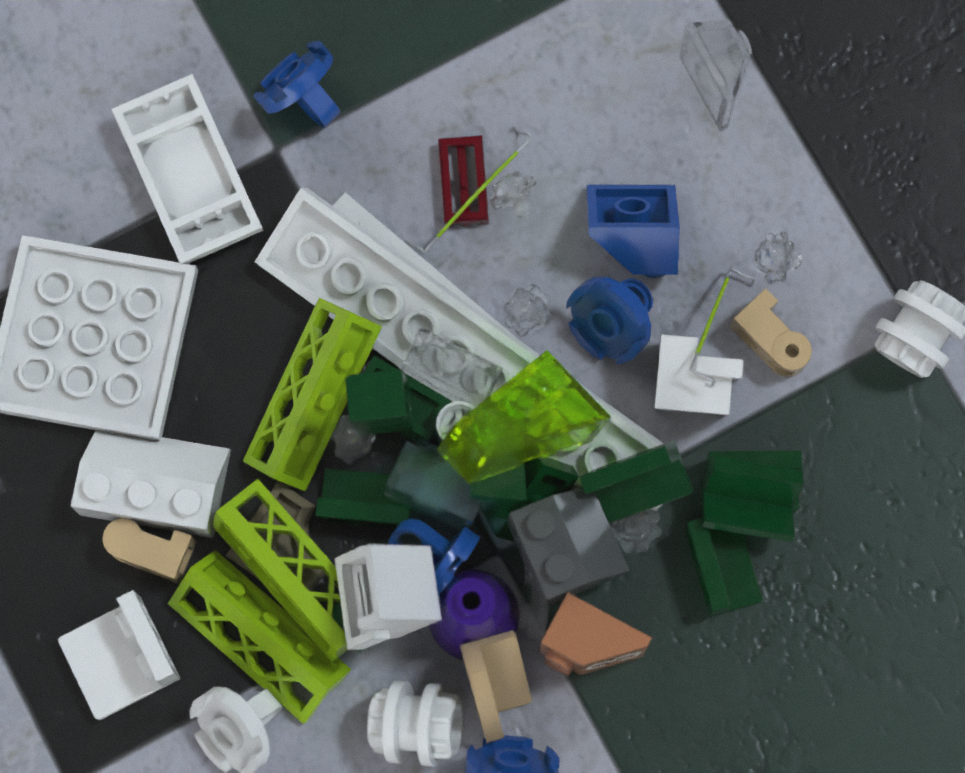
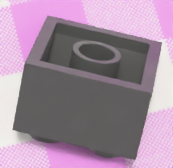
M584 489L552 495L509 513L508 527L543 608L564 600L567 593L574 596L630 572L595 491L585 494Z

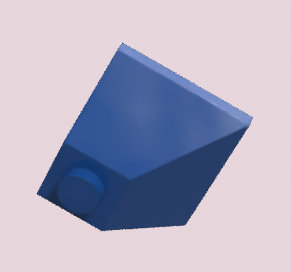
M587 185L588 235L633 275H644L649 278L678 275L680 224L675 185Z

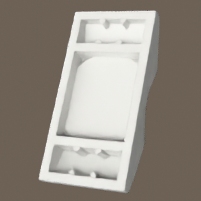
M193 74L111 109L180 265L191 263L263 231Z

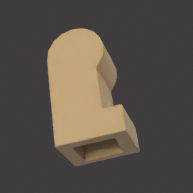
M765 288L733 318L729 328L779 376H796L802 372L811 359V344L801 333L790 331L772 312L778 300Z
M126 518L116 519L109 523L104 530L102 538L105 549L118 561L180 584L197 543L191 535L178 530H174L170 541L144 532L136 522Z

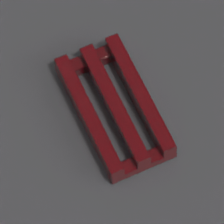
M482 135L438 139L445 225L456 214L452 211L448 148H457L462 207L469 200L465 147L474 146L477 190L486 182ZM486 188L478 195L479 211L470 212L469 205L450 227H454L453 224L471 226V223L480 222V225L489 224Z

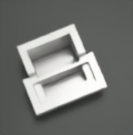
M661 334L654 409L729 415L732 380L738 381L742 379L744 360L697 356L693 370L714 378L716 381L714 386L709 388L704 386L705 383L711 385L713 381L689 370L698 346V338Z
M369 544L360 546L335 558L347 650H363L387 639L399 638L442 620L431 546Z

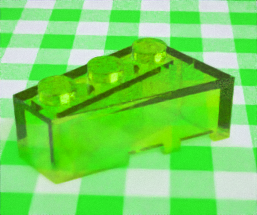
M546 350L455 423L437 448V451L470 484L517 468L523 462L541 456L544 459L555 455L558 450L576 444L582 446L590 443L612 417Z

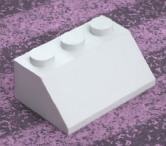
M95 430L80 460L71 507L81 516L110 521L126 518L136 522L139 526L168 531L178 530L186 534L213 538L215 532L213 528L214 516L220 507L231 450L229 448L164 437L157 441Z

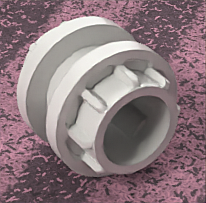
M922 280L919 282L915 281L908 291L899 289L893 300L902 309L894 322L885 318L879 320L875 329L881 334L874 345L881 355L908 372L923 378L929 377L935 367L944 369L948 363L949 358L940 351L947 338L950 336L961 341L965 336V326L962 325L965 321V306L939 288Z
M394 681L390 688H383L380 692L374 694L368 713V741L375 753L384 754L388 763L402 764L405 762L409 751L418 753L421 765L436 767L441 759H449L452 755L457 754L463 732V706L457 694L447 693L443 684L429 683L425 687L422 696L414 695L412 685L408 681Z

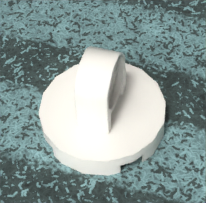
M213 687L193 701L190 709V719L197 717L201 730L194 734L196 740L206 756L220 770L227 773L234 768L240 773H254L266 764L270 754L269 738L264 725L279 713L282 706L268 689L261 691L246 702L239 694L228 688Z

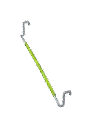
M513 125L512 127L517 134L527 135L529 139L469 198L425 250L412 245L408 239H405V242L412 248L419 249L423 253L427 252L472 201L532 140V136L526 132H519L517 126Z
M731 265L727 277L724 279L689 368L691 372L713 381L711 385L705 383L704 386L709 388L714 386L715 379L693 370V366L697 356L700 354L727 287L730 274L735 272L752 280L751 284L745 281L744 284L752 286L755 282L753 277L733 269V265Z

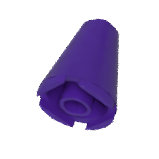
M465 570L453 574L452 580L438 596L442 620L429 625L431 634L437 644L445 652L462 661L464 659L460 645L508 631H514L516 634L518 630L520 614L515 594L506 582L487 571ZM469 603L480 604L475 610H468L464 607Z

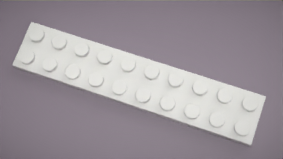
M300 188L255 260L256 264L314 306L320 297L382 326L373 349L414 379L450 399L452 402L465 401L481 412L521 416L522 436L533 437L545 457L572 465L579 476L663 444L308 188ZM330 313L329 317L334 320L336 315ZM578 478L570 491L583 489L580 478Z

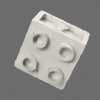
M134 590L116 598L120 607L74 629L58 639L94 717L98 720H102L181 679L142 598Z

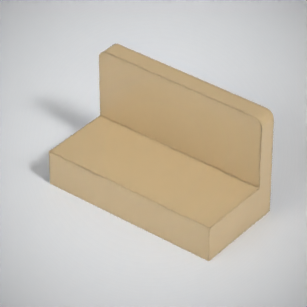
M508 631L460 645L486 743L504 738L498 712L529 704L532 701L514 631Z

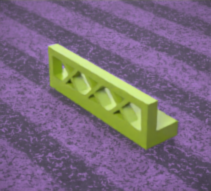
M319 297L243 462L275 480L306 491L347 403L345 379L348 375L361 373L382 326ZM329 314H335L336 316L328 333L322 335V329ZM313 358V365L309 374L303 377V369L307 361ZM293 399L294 406L289 416L284 418V410L288 402ZM274 440V449L266 463L261 459L269 442Z
M255 480L215 512L213 528L333 663L347 651L345 632L332 618L333 602L341 603L340 594H334V585L339 589L336 566L260 480ZM254 496H257L268 509L267 524L248 522L238 509ZM275 517L281 525H273V518ZM257 532L266 533V542ZM272 534L291 535L298 543L297 558L279 557L271 548ZM304 551L311 557L312 560L303 559ZM288 567H297L296 576ZM302 569L322 570L329 578L328 593L308 591L301 583ZM318 601L327 602L326 610Z
M216 550L190 567L168 602L176 612L264 690L268 689L276 700L303 724L312 718L326 696L340 685L352 670L339 658L331 663L283 608ZM192 588L204 598L207 611L198 610L186 599ZM223 621H230L239 629L241 641H234L225 633ZM257 651H264L273 659L276 671H267L259 663ZM291 682H300L313 694L307 705L293 693Z

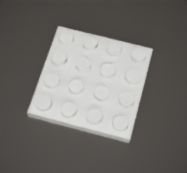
M22 235L0 326V413L161 441L198 275L197 267L195 265H180L178 262Z

